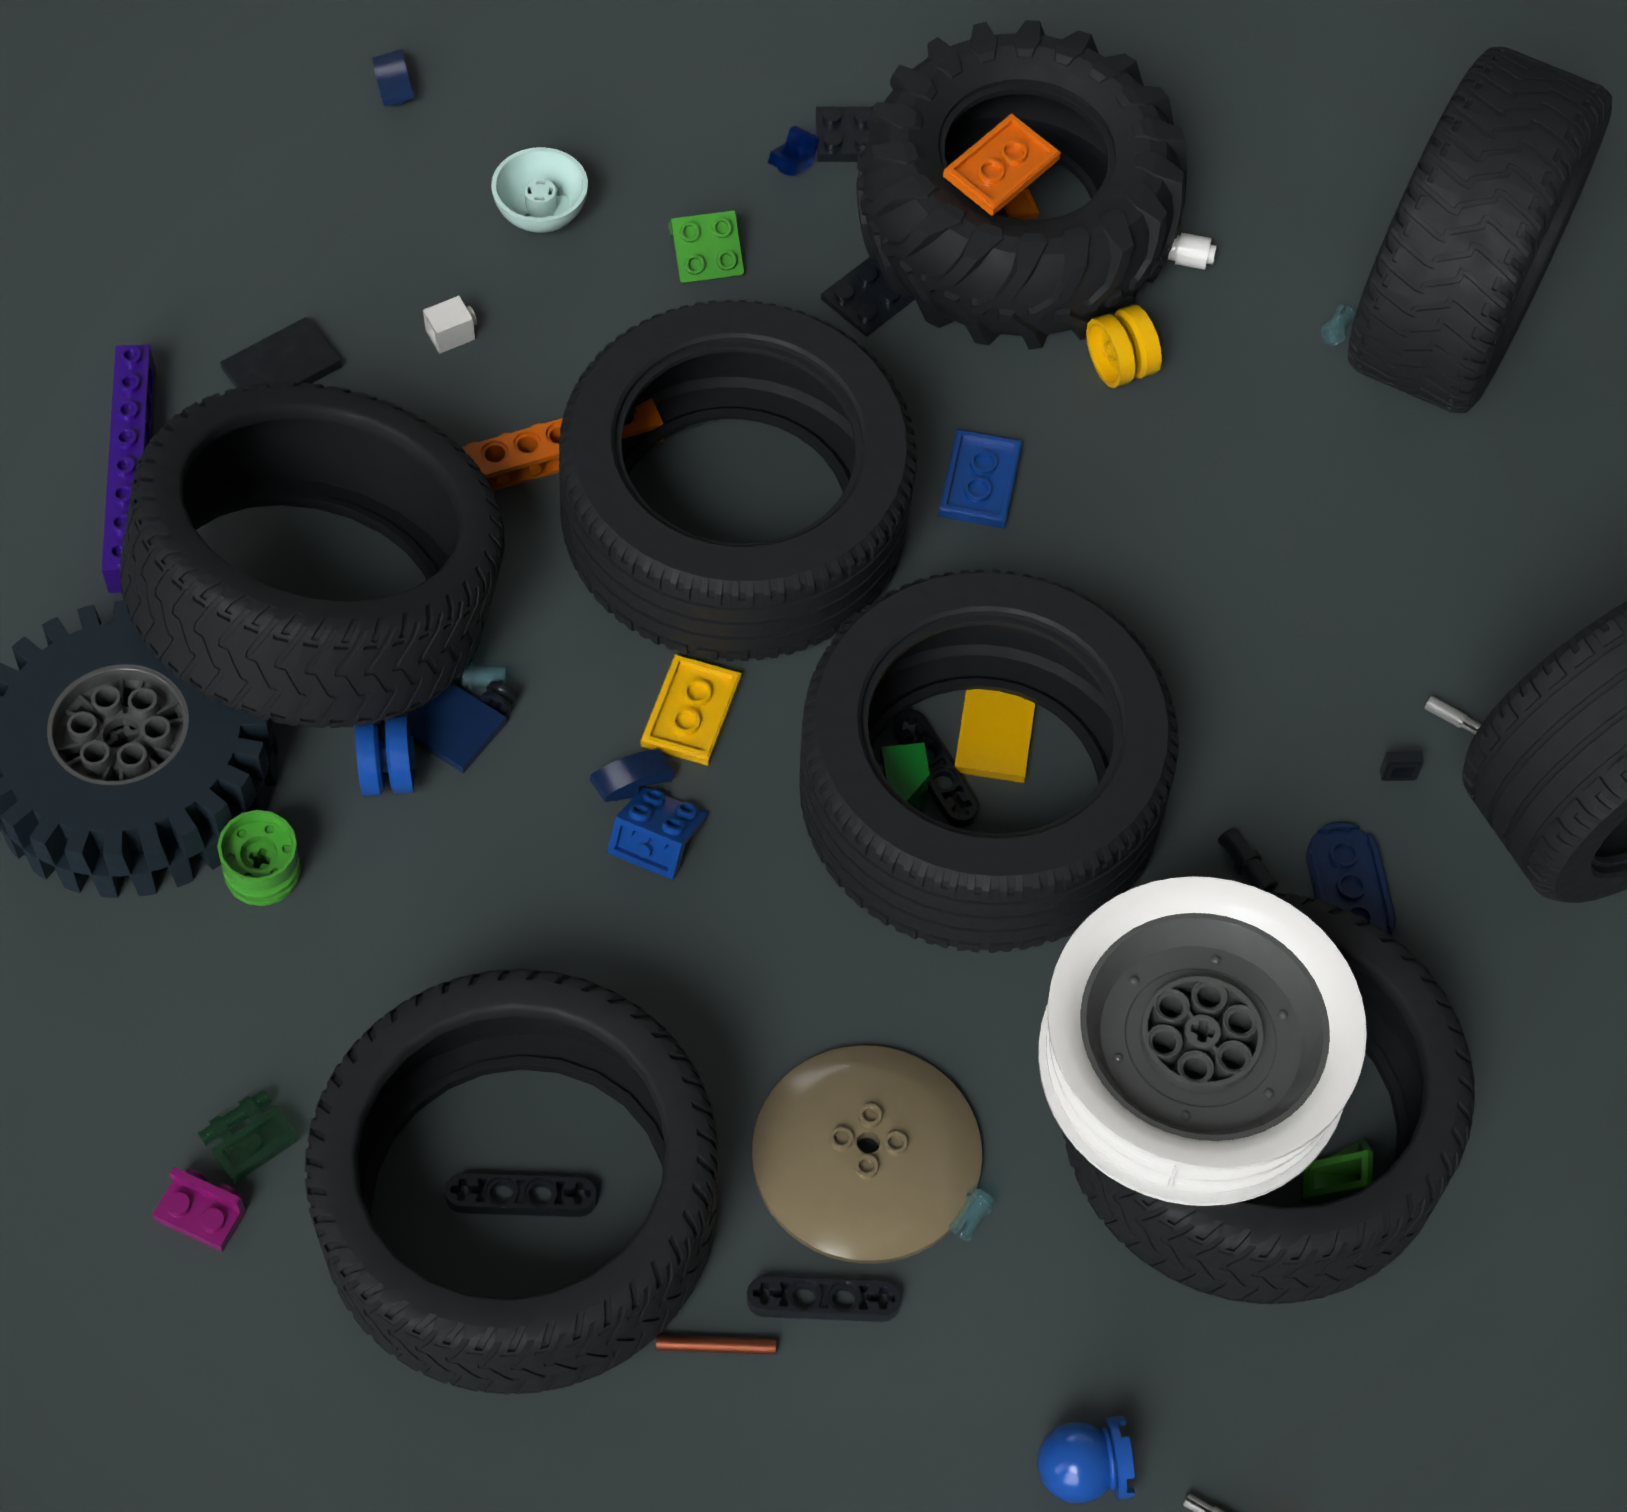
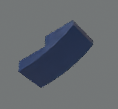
M400 49L372 57L384 107L388 105H403L409 99H413V87L403 50Z
M653 749L621 758L591 774L590 781L605 802L633 798L638 793L640 786L671 782L674 769L659 749Z

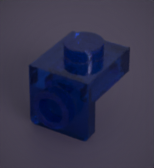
M792 126L789 129L786 143L770 152L768 163L777 167L778 171L782 174L796 176L812 166L819 137L798 126Z

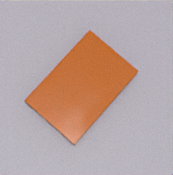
M1011 113L944 169L943 177L993 216L1060 159L1061 152Z

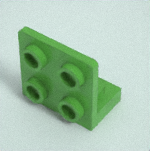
M735 210L670 219L668 223L669 235L674 240L680 283L729 278L744 274Z

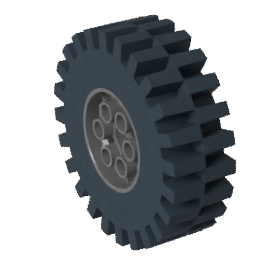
M124 600L115 601L113 623L102 624L94 605L77 609L82 630L69 634L58 617L42 624L48 644L46 648L41 650L24 636L12 646L19 671L0 663V832H2L12 853L18 859L26 855L33 872L47 880L56 869L65 889L81 893L89 875H91L100 897L118 898L122 876L129 875L139 896L157 894L154 871L167 867L172 874L177 888L194 881L188 858L197 854L212 870L219 867L221 862L217 846L221 831L230 820L241 813L253 810L267 811L270 802L266 785L276 786L278 776L274 754L278 753V745L271 718L263 720L255 716L246 715L243 709L239 712L232 710L228 706L225 707L219 704V699L211 700L204 694L197 692L194 685L190 684L188 686L180 678L178 679L174 675V671L171 668L169 670L165 668L163 663L159 662L155 657V653L147 648V644L143 642L130 619ZM124 725L123 729H118L115 732L112 731L114 728ZM75 754H80V756L74 758ZM154 755L165 760L158 765L155 762ZM113 772L119 777V781H110Z

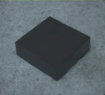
M1422 751L1386 752L1380 768L1381 780H1417L1424 763Z

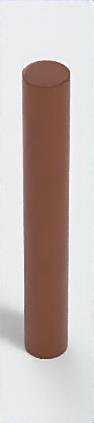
M657 1335L656 1351L776 1355V1338Z

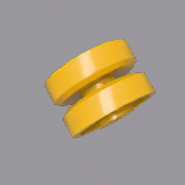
M1132 304L1118 309L1114 316L1104 314L1088 322L1086 337L1090 357L1097 373L1108 387L1117 388L1130 383L1134 377L1142 379L1156 374L1160 370L1162 355L1158 335L1151 319L1139 305Z

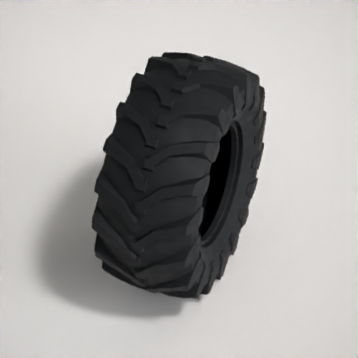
M1025 20L1015 34L994 35L986 21L973 25L970 40L952 46L936 37L927 43L928 58L913 69L903 65L897 67L890 79L893 91L888 95L884 103L876 102L869 116L866 126L871 128V132H866L858 156V177L856 182L858 214L865 248L871 259L878 260L886 285L895 294H900V298L914 296L925 321L935 327L940 328L956 321L966 326L974 343L990 345L1000 334L1022 336L1029 350L1043 348L1048 334L1072 330L1081 341L1087 338V324L1091 319L1108 314L1111 311L1116 312L1118 309L1132 304L1135 305L1132 294L1140 289L1145 281L1154 282L1165 264L1161 257L1168 255L1173 246L1174 239L1177 238L1181 224L1180 218L1185 206L1187 158L1185 138L1182 129L1174 126L1169 97L1161 87L1143 85L1136 60L1125 53L1108 57L1100 55L1092 34L1079 30L1064 39L1046 36L1040 21ZM1012 113L1061 152L1060 159L1057 162L1065 166L1080 180L1091 200L1071 213L1045 220L1014 219L997 213L991 216L945 179L943 173L947 166Z

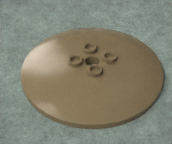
M859 1045L833 1049L816 1055L795 1067L781 1079L765 1100L758 1115L752 1141V1163L757 1188L762 1200L771 1215L789 1235L813 1251L833 1259L858 1264H878L902 1260L932 1247L955 1228L971 1205L978 1187L982 1167V1143L977 1121L970 1105L954 1083L941 1071L926 1061L900 1050L881 1046ZM871 1138L878 1143L879 1148L875 1152L868 1154L860 1151L857 1143L861 1139Z

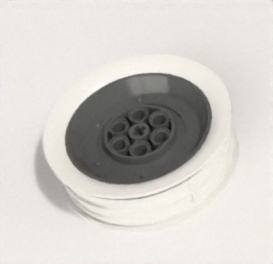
M1195 876L1158 880L1132 888L1100 906L1078 927L1064 947L1054 970L1050 984L1048 1004L1041 1023L1038 1043L1040 1077L1047 1102L1064 1134L1092 1165L1108 1177L1136 1192L1166 1202L1196 1206L1228 1205L1265 1195L1285 1185L1304 1171L1325 1148L1337 1127L1343 1108L1353 1093L1361 1073L1366 1050V1016L1356 979L1339 949L1318 925L1291 904L1254 886L1232 880ZM1208 1000L1212 1002L1215 1007L1207 1008L1205 1006H1202L1199 1003V1001ZM1161 1010H1171L1178 1017H1167L1163 1015ZM1229 1026H1240L1246 1033H1236ZM1197 1037L1203 1038V1041H1198ZM1153 1046H1165L1170 1050V1053H1160ZM1223 1061H1232L1240 1069H1229L1223 1064ZM1194 1071L1202 1079L1193 1080L1187 1077L1184 1072Z

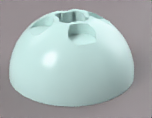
M536 147L518 151L503 160L493 174L491 188L498 209L509 222L525 231L547 233L563 228L579 214L586 200L588 179L582 165L571 155L553 148Z

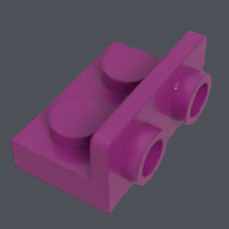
M173 1167L169 1173L172 1183L152 1214L154 1220L223 1252L246 1213L243 1201L240 1198L241 1194L226 1184H220L217 1187L206 1182V1177L196 1170L187 1168L184 1172Z

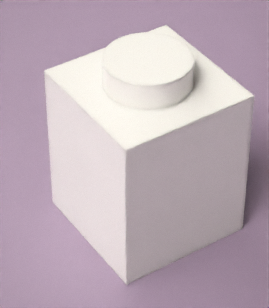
M460 296L423 310L425 330L439 354L475 340L474 325H477L476 315L471 306L466 307Z

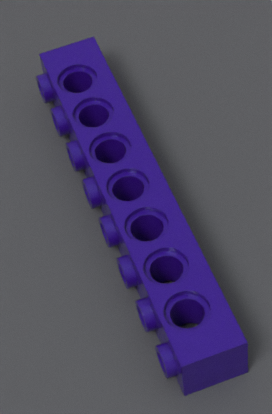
M150 345L115 346L101 569L109 593H122L120 565L133 475L135 474L139 458L153 435L156 367Z

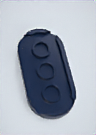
M1333 822L1324 825L1312 837L1306 851V862L1315 900H1322L1330 905L1334 904L1342 910L1351 911L1357 916L1363 917L1369 923L1377 925L1384 932L1386 931L1392 936L1396 927V917L1377 842L1368 832L1365 834L1359 830V826L1352 823Z

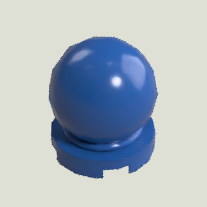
M1124 1416L1106 1417L1105 1427L1102 1430L1089 1422L1070 1421L1056 1426L1045 1436L1038 1450L1037 1469L1043 1485L1054 1497L1066 1503L1086 1504L1098 1500L1108 1489L1114 1492L1117 1500L1133 1499L1135 1497L1134 1488H1127V1479H1135L1130 1436L1121 1437L1119 1427L1126 1425Z

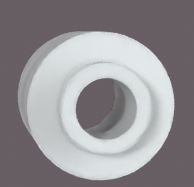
M1181 232V236L1177 235V238L1174 239L1168 260L1175 261V265L1205 270L1206 264L1213 265L1217 245L1210 244V237Z

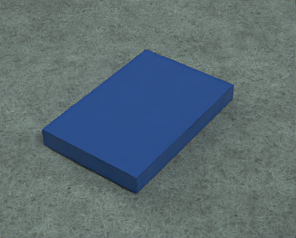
M956 429L938 517L1005 529L1022 441Z

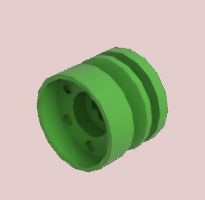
M253 810L236 816L221 831L217 848L226 886L234 897L249 905L266 906L278 903L292 893L299 883L301 865L294 830L286 819L270 811Z

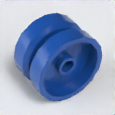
M407 713L385 721V738L381 737L379 723H370L364 726L355 725L357 766L362 796H381L385 790L386 772L389 773L390 786L395 794L414 793L415 747L413 736L410 733Z

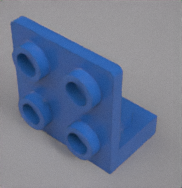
M643 787L615 817L607 853L673 880L678 874L686 843L706 821L708 813L698 809L691 803L680 802L668 797L660 790Z

